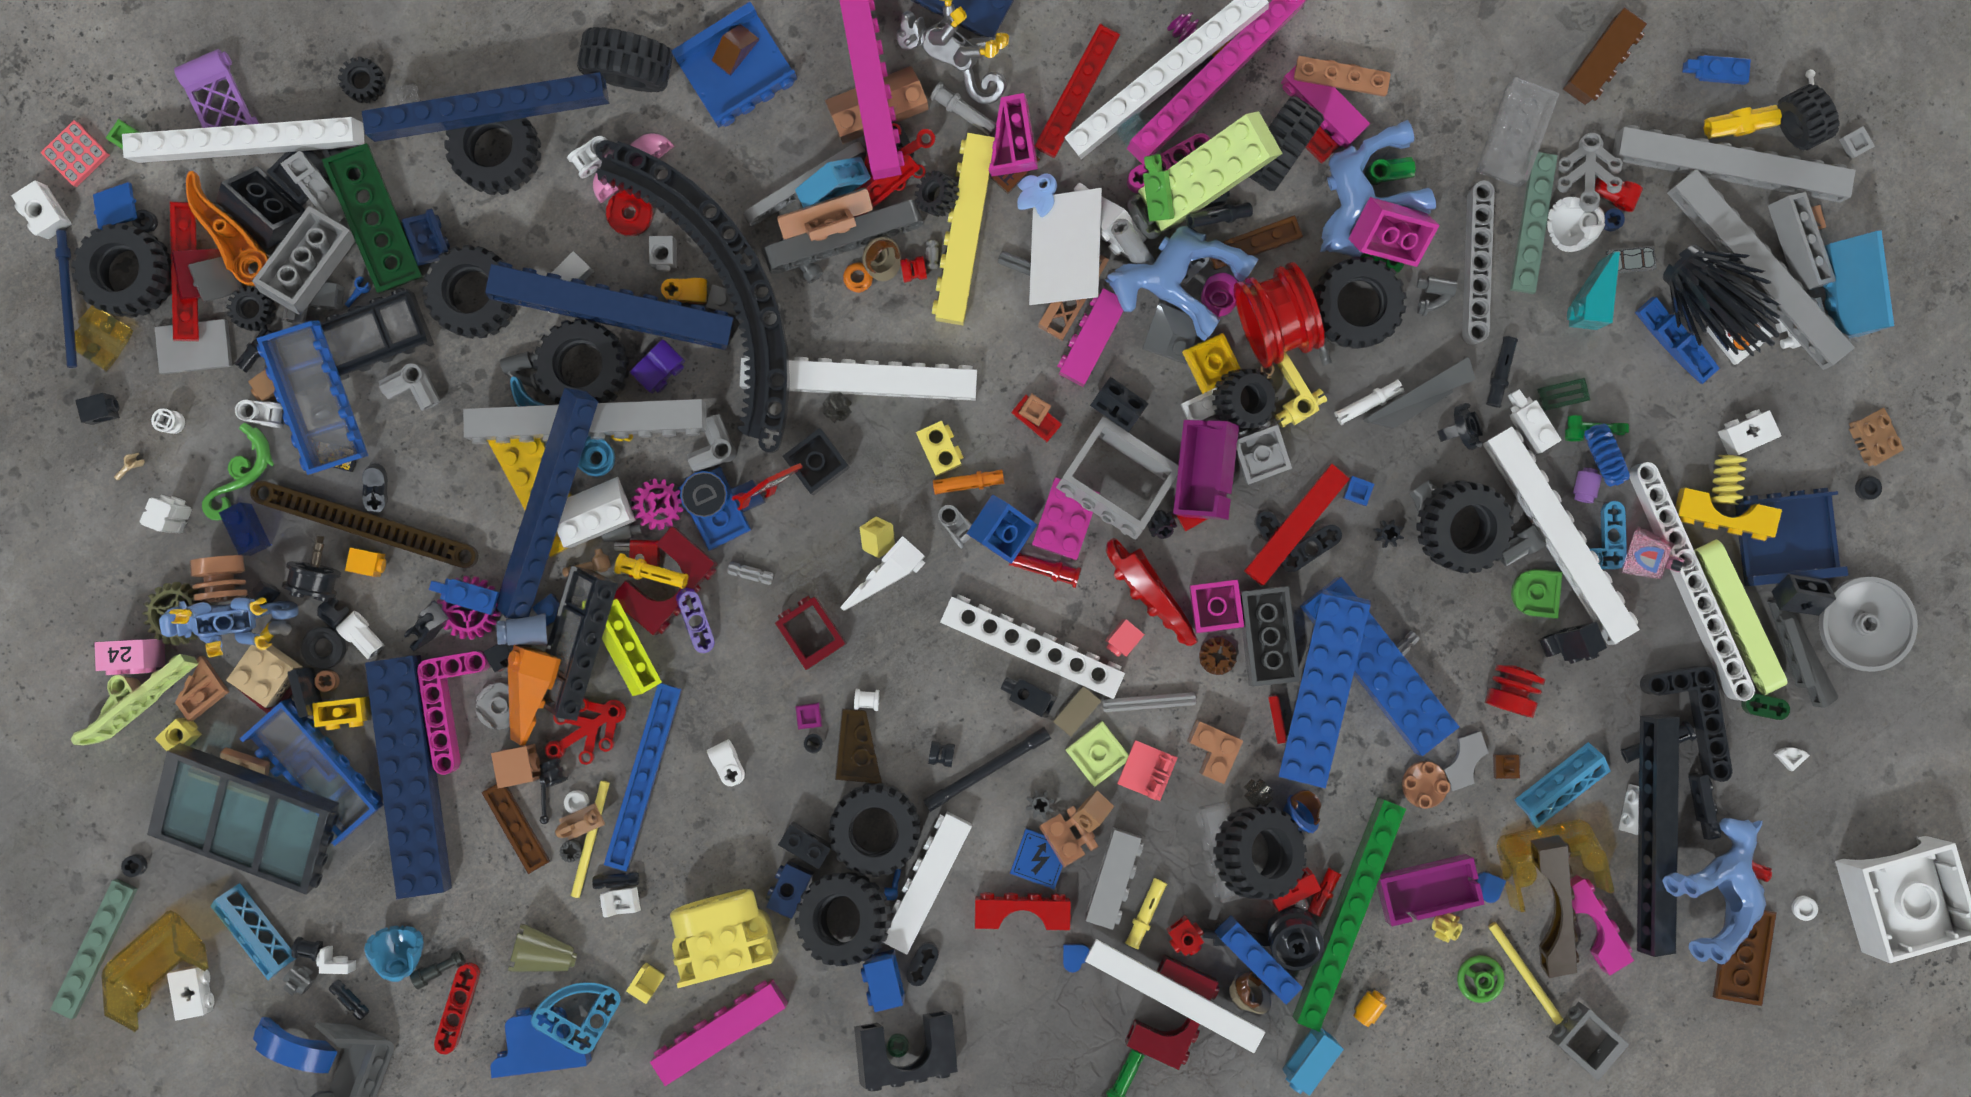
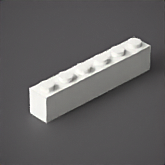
M948 811L945 816L940 814L934 826L937 831L934 837H928L923 847L927 851L923 859L918 857L912 869L916 873L912 880L907 879L902 889L905 895L902 901L897 899L891 911L894 913L891 920V928H886L885 933H888V937L883 943L906 955L972 827L970 822Z

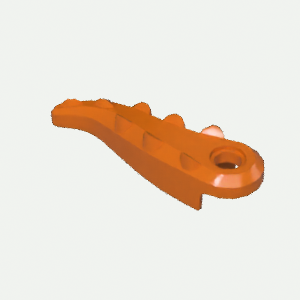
M189 171L186 177V194L192 213L214 240L226 269L231 271L239 282L248 286H255L252 280L268 261L269 256L244 227L205 196L201 188L199 175L194 171ZM257 262L258 270L250 274L248 271L249 265Z

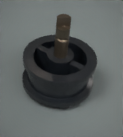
M316 535L310 563L287 562L286 567L289 569L287 581L282 582V587L290 591L289 595L303 598L304 595L314 596L315 600L329 602V598L336 597L337 591L334 590L336 578L341 577V572L320 565L325 545L323 543L324 536Z

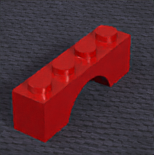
M983 892L980 893V896H975V929H999L1005 917L1015 911L1024 910L1036 914L1044 923L1046 930H1070L1071 901L1070 898H1065V894H1051V897H1042V894L1029 893L1027 897H1018L1017 893H1004V897L994 896V893Z

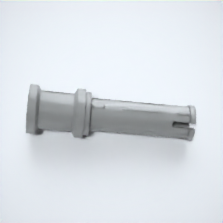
M940 81L929 99L932 101L936 100L946 107V111L955 112L990 136L996 127V123L961 99L962 97L959 93H953Z

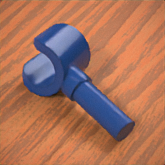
M362 276L357 277L354 281L356 289L346 301L345 305L347 307H350L361 293L365 294L371 290L369 282L364 287H360V284L364 281Z
M901 869L895 870L892 887L884 888L887 900H895L898 897V881Z

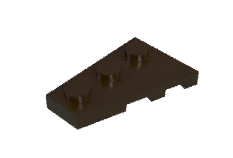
M842 708L835 780L882 784L865 710Z

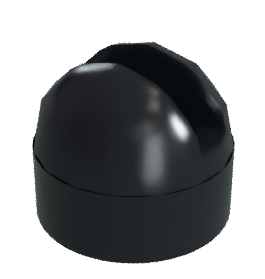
M810 734L805 738L804 748L807 752L815 754L822 749L823 741L819 735ZM808 741H809V742H812V743H814V744H819V747L816 748V747L807 745V744H808Z

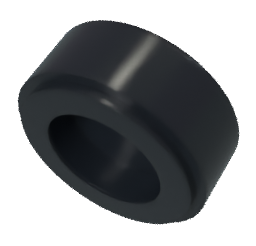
M1862 477L1856 482L1855 492L1863 500L1876 499L1882 492V484L1876 477Z

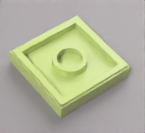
M1103 721L1099 722L1065 749L1094 787L1124 765L1129 756Z

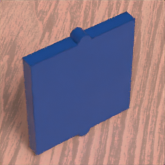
M127 182L93 194L95 206L93 213L96 215L98 229L103 230V225L123 224L137 219L136 199L133 196L131 183Z

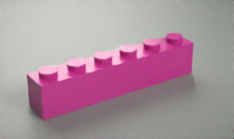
M773 979L769 982H766V980L761 981L753 987L755 991L751 994H741L733 1000L735 1004L731 1007H721L713 1013L715 1017L711 1020H701L693 1026L695 1030L688 1035L686 1032H683L673 1039L675 1043L668 1048L666 1045H663L654 1051L653 1054L655 1056L650 1061V1064L664 1086H667L785 1009L788 1001Z

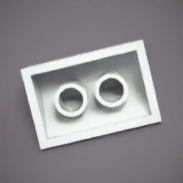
M613 478L567 498L557 528L564 548L575 547L636 521L619 478Z

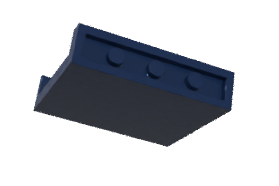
M1827 487L1813 489V494L1805 495V490L1789 492L1790 496L1782 497V493L1766 494L1767 499H1758V495L1744 496L1743 501L1735 502L1739 504L1735 505L1736 517L1745 513L1754 504L1782 509L1775 537H1767L1766 541L1751 538L1752 534L1743 532L1742 536L1738 535L1744 586L1780 583L1788 574L1817 579L1848 576L1847 566L1840 567L1832 495H1839L1838 491L1829 492Z

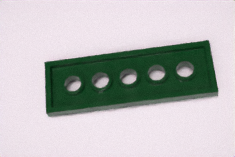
M365 143L322 159L376 292L380 294L422 278L423 274L416 263L402 223L369 144ZM353 168H358L361 172L360 178L355 181L350 180L348 176L349 171ZM362 190H367L370 194V198L366 203H360L358 200V194ZM372 212H376L379 215V221L375 225H369L367 222V216ZM381 234H385L388 237V244L385 247H378L376 244V239ZM394 256L397 259V266L394 269L386 267L385 261L388 257Z

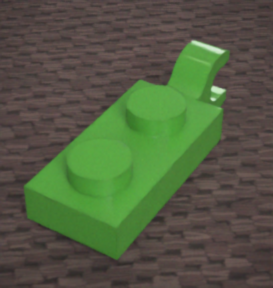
M1160 154L1144 157V163L1149 173H1144L1143 178L1149 222L1173 219L1174 210L1169 171H1162Z

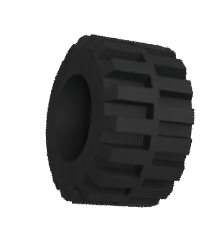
M1807 84L1778 101L1777 107L1781 110L1782 114L1779 126L1784 136L1794 147L1807 151L1833 138L1838 133L1840 121L1836 106L1831 97L1818 85Z
M1259 369L1231 370L1228 374H1223L1221 376L1222 381H1217L1215 384L1217 390H1213L1212 394L1215 396L1212 404L1216 405L1217 409L1214 411L1216 415H1220L1219 420L1236 424L1239 428H1257L1266 424L1265 420H1270L1273 417L1271 412L1276 411L1277 407L1274 404L1278 402V397H1275L1277 389L1272 386L1273 380L1271 378L1267 379L1268 374L1260 372ZM1244 387L1247 389L1250 397L1246 410H1244L1240 401V395Z

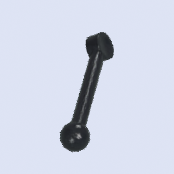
M540 775L542 806L540 823L547 824L549 822V818L546 815L545 784L547 779H544L543 775Z

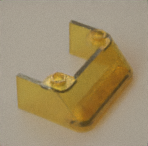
M1575 819L1538 827L1537 829L1533 828L1505 834L1499 838L1497 850L1503 877L1506 880L1505 886L1509 905L1519 912H1526L1521 888L1532 885L1537 878L1536 867L1532 862L1530 840L1559 835L1565 843L1569 844L1571 857L1581 855L1584 867L1594 872L1597 888L1608 893H1614L1607 856L1587 822Z
M172 910L164 913L106 964L102 971L104 1016L136 1032L139 1029L137 1013L150 1004L151 987L182 960L188 964L195 965L203 971L208 969L204 942L179 914Z

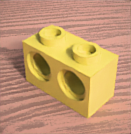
M940 421L916 432L936 477L961 466L960 460L964 457L959 446L954 447L950 440L954 435L948 424L944 426L943 422ZM934 431H939L942 433L943 439L939 443H932L929 439L930 434ZM948 452L953 456L950 464L943 465L940 463L939 457L942 453Z

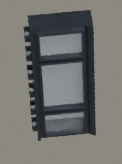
M404 288L397 289L391 292V296L374 298L369 301L370 304L351 307L347 310V313L328 316L325 318V322L320 323L341 380L349 378V373L354 371H368L371 369L370 365L377 362L393 361L392 357L400 353H414L415 347L423 344L430 347L434 345L413 292ZM310 330L275 341L286 367L319 357L317 350L314 348ZM321 364L289 374L295 394L301 396L308 395L307 390L311 388L321 389L328 386V379L322 370Z
M572 565L545 650L546 653L561 659L552 690L547 689L543 697L546 701L543 708L555 715L556 718L577 721L618 583L593 570Z

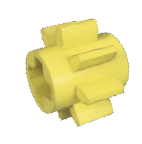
M1452 913L1436 916L1432 923V929L1436 931L1434 936L1449 943L1450 939L1456 940L1462 932V924L1458 923L1460 917Z

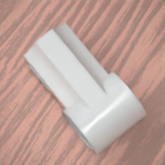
M353 611L336 627V630L345 640L352 642L367 659H371L385 645L369 629L367 620L358 612Z

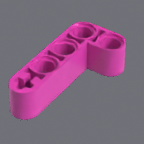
M1199 133L1161 153V165L1164 167V170H1168L1178 163L1173 158L1174 154L1180 153L1185 158L1196 150L1194 143L1201 142L1204 144L1210 138L1204 133ZM1141 164L1131 170L1128 176L1127 186L1133 193H1139L1138 190L1145 186L1144 178L1141 184L1139 182L1134 183L1135 176L1141 179L1144 173H1149L1145 164Z

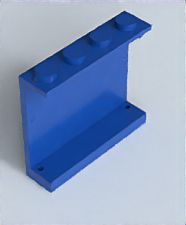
M748 2L671 50L677 63L718 128L729 126L735 121L737 116L742 113L744 115L754 110L756 104L761 101L767 102L775 96L774 93L781 89L786 90L794 85V81L797 80L795 71L791 69L758 17L751 2ZM741 24L758 37L759 41L730 76L713 63L712 58L722 36Z

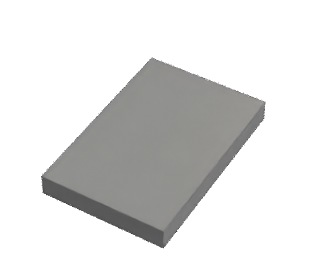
M228 320L199 322V342L173 341V325L155 327L159 374L233 367Z

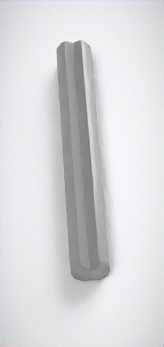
M1193 692L1104 699L1103 710L1104 712L1190 706L1196 704V695Z

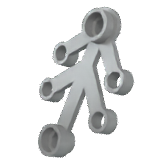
M1588 133L1581 138L1579 148L1568 157L1559 160L1558 170L1561 173L1570 174L1558 180L1557 188L1560 192L1567 193L1571 191L1572 184L1585 175V192L1580 196L1579 206L1584 212H1593L1599 207L1600 196L1595 192V175L1607 184V190L1610 193H1618L1622 188V180L1619 177H1614L1612 174H1617L1622 170L1623 161L1620 158L1614 157L1603 148V140L1600 135ZM1586 155V162L1572 171L1573 164ZM1596 156L1608 164L1607 170L1596 162Z

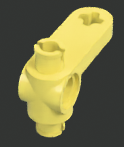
M1284 352L1283 362L1277 365L1295 393L1296 398L1284 404L1282 412L1275 414L1277 421L1284 418L1283 421L1278 423L1282 428L1289 423L1293 425L1300 423L1318 412L1319 405L1327 402L1325 395L1318 398V396L1323 394L1320 388L1311 394L1286 352ZM1299 401L1307 403V413H1302L1298 410Z

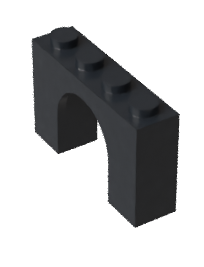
M945 1010L923 1014L924 1049L916 1061L906 1066H895L889 1062L886 1055L884 1027L876 1022L854 1026L860 1085L868 1089V1091H879L882 1089V1086L901 1087L908 1081L922 1083L928 1081L929 1077L948 1078L950 1073L958 1072L952 1014Z

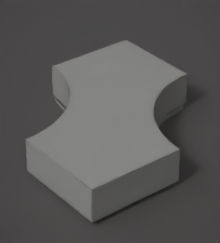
M1481 731L1457 738V754L1449 765L1443 767L1450 784V791L1475 784L1473 778L1474 768L1483 756L1489 754Z

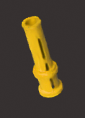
M623 553L618 555L615 562L614 572L616 574L625 573L632 575L637 580L644 577L680 587L681 589H684L688 582V574L647 564L644 559H632L626 557Z

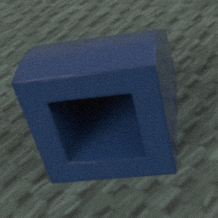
M750 480L731 490L735 496L739 493L749 492L758 484L755 480ZM762 493L751 497L749 506L742 509L743 512L766 503Z

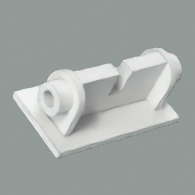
M1628 784L1618 830L1638 835L1639 786Z

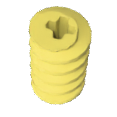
M1718 455L1721 459L1715 460L1714 463L1721 468L1715 469L1714 474L1720 477L1714 478L1713 483L1719 485V487L1712 488V492L1718 496L1712 497L1711 502L1739 505L1735 502L1736 500L1743 499V496L1736 492L1744 489V486L1737 484V482L1745 480V477L1738 475V472L1746 470L1739 463L1747 461V458L1734 455Z

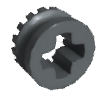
M569 840L560 847L561 859L569 863L574 862L581 857L583 848L580 842ZM570 845H573V849L577 850L573 857H570V853L565 851Z

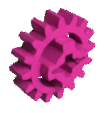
M652 479L650 484L647 481L642 483L643 489L637 488L635 490L638 496L631 498L632 501L636 502V505L631 507V510H637L638 512L634 518L641 517L643 520L640 525L644 526L649 523L650 530H653L656 525L659 530H663L665 525L667 527L673 526L672 520L678 521L680 519L676 513L683 512V509L678 507L682 503L681 499L677 498L680 490L674 492L672 490L674 484L666 486L665 479H662L659 484L656 479ZM653 489L661 490L658 494L649 491ZM660 499V503L658 505L660 508L654 510L656 506L655 501ZM657 515L666 517L662 520L653 519Z

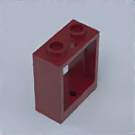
M809 595L797 603L799 607L792 612L790 609H787L777 616L779 620L775 622L805 670L810 669L847 644L818 598H810ZM811 606H814L835 640L806 658L785 624Z

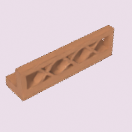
M1101 254L1099 256V261L1102 262L1099 267V277L1109 259ZM1086 299L1076 300L1077 307L1069 312L1064 311V301L1050 303L1038 327L1063 341ZM1061 308L1062 313L1056 315L1058 310ZM1071 315L1069 321L1067 322L1066 316ZM1063 317L1065 327L1062 333L1049 327L1053 319Z

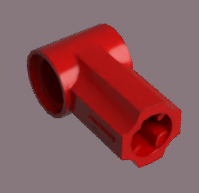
M1599 177L1596 178L1595 192L1600 197L1614 202L1613 205L1620 210L1626 212L1634 211L1643 187L1634 182L1624 181L1618 193H1610L1607 190V184Z

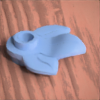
M1046 173L1038 177L1034 175L1026 176L1018 183V187L1022 190L1018 197V209L1026 210L1035 207L1040 217L1046 216L1054 205L1053 194L1057 189L1056 179ZM1047 181V186L1042 188L1043 183Z

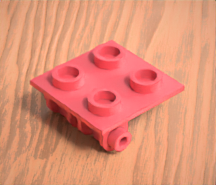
M1135 740L1117 784L1160 801L1178 757Z

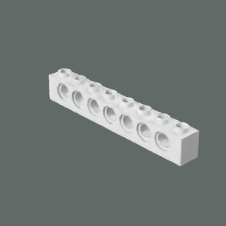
M958 594L956 598L951 597L940 623L1107 697L1115 698L1125 675L1124 672L1120 671L1122 666L1111 661L1107 665L1099 662V656L1088 651L1086 655L1077 652L1079 647L1065 642L1064 646L1056 643V637L1045 632L1043 636L1034 633V627L1022 623L1021 627L1012 623L1013 618L1002 613L1000 617L991 614V608L979 604L978 608L969 604L971 600ZM965 610H972L975 613L976 618L973 623L967 624L962 620V613ZM988 619H992L997 623V629L993 633H987L983 629V624ZM1009 629H1015L1019 635L1017 641L1013 643L1005 639V633ZM1034 638L1039 641L1040 648L1038 651H1028L1026 647L1028 640ZM1053 648H1058L1061 651V658L1056 662L1048 658V653ZM1073 658H1080L1083 662V667L1079 671H1073L1070 668V662ZM1097 667L1104 670V677L1099 681L1094 680L1091 675L1093 669Z

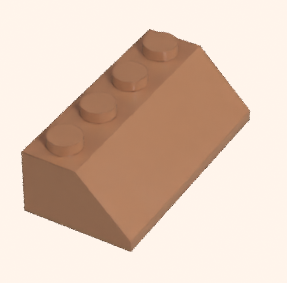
M912 66L884 77L885 85H890L892 99H888L889 107L894 106L896 121L892 122H900L929 110L928 101ZM856 88L825 100L842 144L864 136Z

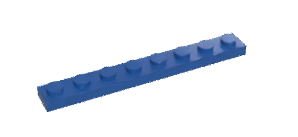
M664 683L657 685L604 865L622 871H628L681 696V688Z

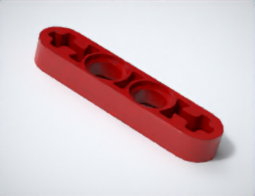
M465 963L456 971L434 1040L435 1050L440 1054L446 1055L451 1053L459 1043L480 977L479 967L474 963ZM470 969V974L473 977L467 980L466 985H458V983L462 984L465 981L466 975L463 972ZM457 991L465 992L467 996L465 1003H459L455 1000V993ZM453 1013L459 1017V1024L457 1026H452L448 1023L449 1014ZM449 1031L453 1032L448 1039V1042L452 1045L445 1048L444 1042H441V1040L447 1037Z

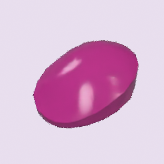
M1217 273L1209 277L1201 292V303L1218 317L1229 314L1236 306L1234 284L1237 280L1227 273Z

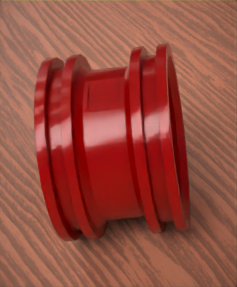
M1294 262L1287 263L1285 268L1282 266L1275 268L1274 278L1259 283L1254 277H1250L1245 280V283L1239 281L1234 284V298L1242 328L1256 359L1264 368L1272 366V362L1275 364L1283 362L1284 352L1299 348L1303 353H1308L1313 348L1319 349L1324 346V328L1316 299L1304 273Z

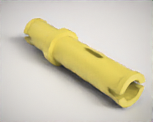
M1157 878L1153 879L1139 914L1132 921L1134 925L1125 944L1139 950L1146 931L1150 930L1151 926L1149 924L1168 885L1167 883Z

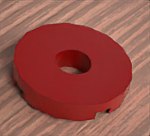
M623 190L609 199L606 206V218L610 226L618 234L626 237L637 236L644 233L650 227L653 220V207L649 202L646 204L641 198L637 199L633 194L629 195ZM628 207H633L636 211L635 216L631 219L624 217V210Z

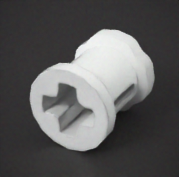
M856 689L854 710L873 708L874 711H878L880 690L865 692Z

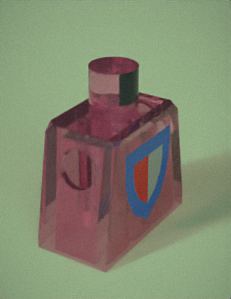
M1638 527L1634 532L1621 573L1662 579L1666 569L1680 573L1685 559L1671 555L1674 547L1672 542L1644 528Z

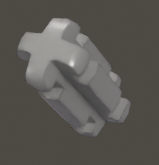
M929 240L926 242L928 247L926 248L925 261L927 264L925 266L926 269L934 270L938 268L936 262H938L939 249L937 246H939V243L935 240Z

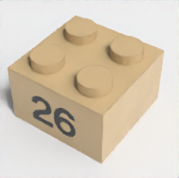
M251 645L226 681L267 708L276 706L291 686L287 674L288 671L302 669L303 666L273 645L265 650H260L257 646Z

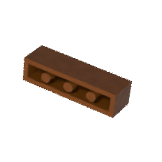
M1624 7L1611 21L1563 90L1584 105L1591 100L1596 101L1604 91L1601 88L1606 81L1609 83L1618 72L1615 69L1619 62L1623 64L1631 54L1629 48L1632 44L1637 45L1645 35L1642 30L1647 23Z

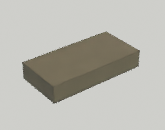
M1082 686L1053 722L1072 737L1100 704L1101 700L1086 687Z

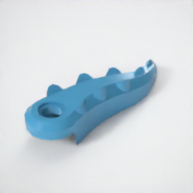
M511 377L510 388L517 407L545 406L528 395L518 377ZM587 436L578 468L590 476H603L611 471L614 466V450L604 439L594 440ZM598 451L602 454L603 458L599 464L595 465L591 462V455Z

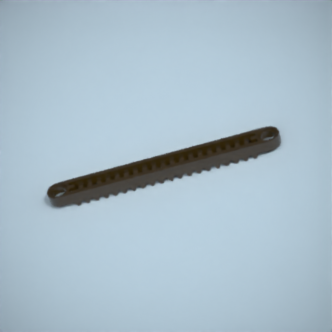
M258 481L250 489V496L254 502L460 568L473 567L478 561V551L473 546L267 481ZM266 486L270 493L268 498L263 500L259 497L258 493L261 487ZM463 550H468L471 553V559L468 563L461 562L459 558Z

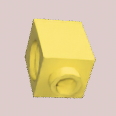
M178 718L167 726L155 740L168 751L179 743L190 746L202 734L197 730L198 726L194 721ZM179 729L183 733L182 740H180L177 736Z

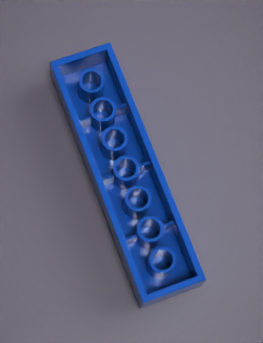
M1336 577L1300 605L1314 625L1323 589L1357 597L1342 577ZM1369 612L1354 676L1414 753L1424 756L1457 730L1459 725Z
M1323 589L1279 777L1326 789L1371 600Z

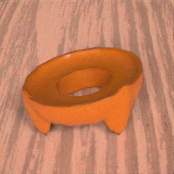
M857 262L850 264L845 269L843 281L850 291L861 293L872 285L873 277L866 271L863 263ZM856 270L864 273V279L860 283H855L851 280V275Z

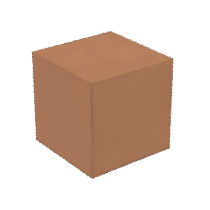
M535 744L491 753L498 788L540 779V759Z

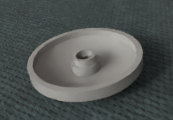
M1858 577L1847 580L1833 589L1837 599L1819 615V631L1825 648L1835 660L1854 670L1875 672L1893 667L1905 658L1914 645L1918 620L1912 601L1900 587L1878 577Z

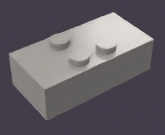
M308 206L252 282L260 293L301 316L355 243V239L348 228Z

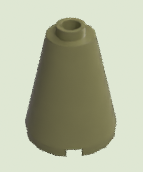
M520 924L519 928L524 930L522 934L517 933L510 959L511 962L515 963L514 967H508V971L552 972L568 971L569 967L574 968L577 953H573L574 947L526 924Z

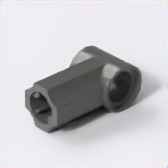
M1535 524L1522 529L1515 534L1516 537L1508 541L1511 545L1508 551L1504 550L1502 552L1504 557L1500 562L1504 566H1508L1523 556L1535 553L1547 545Z

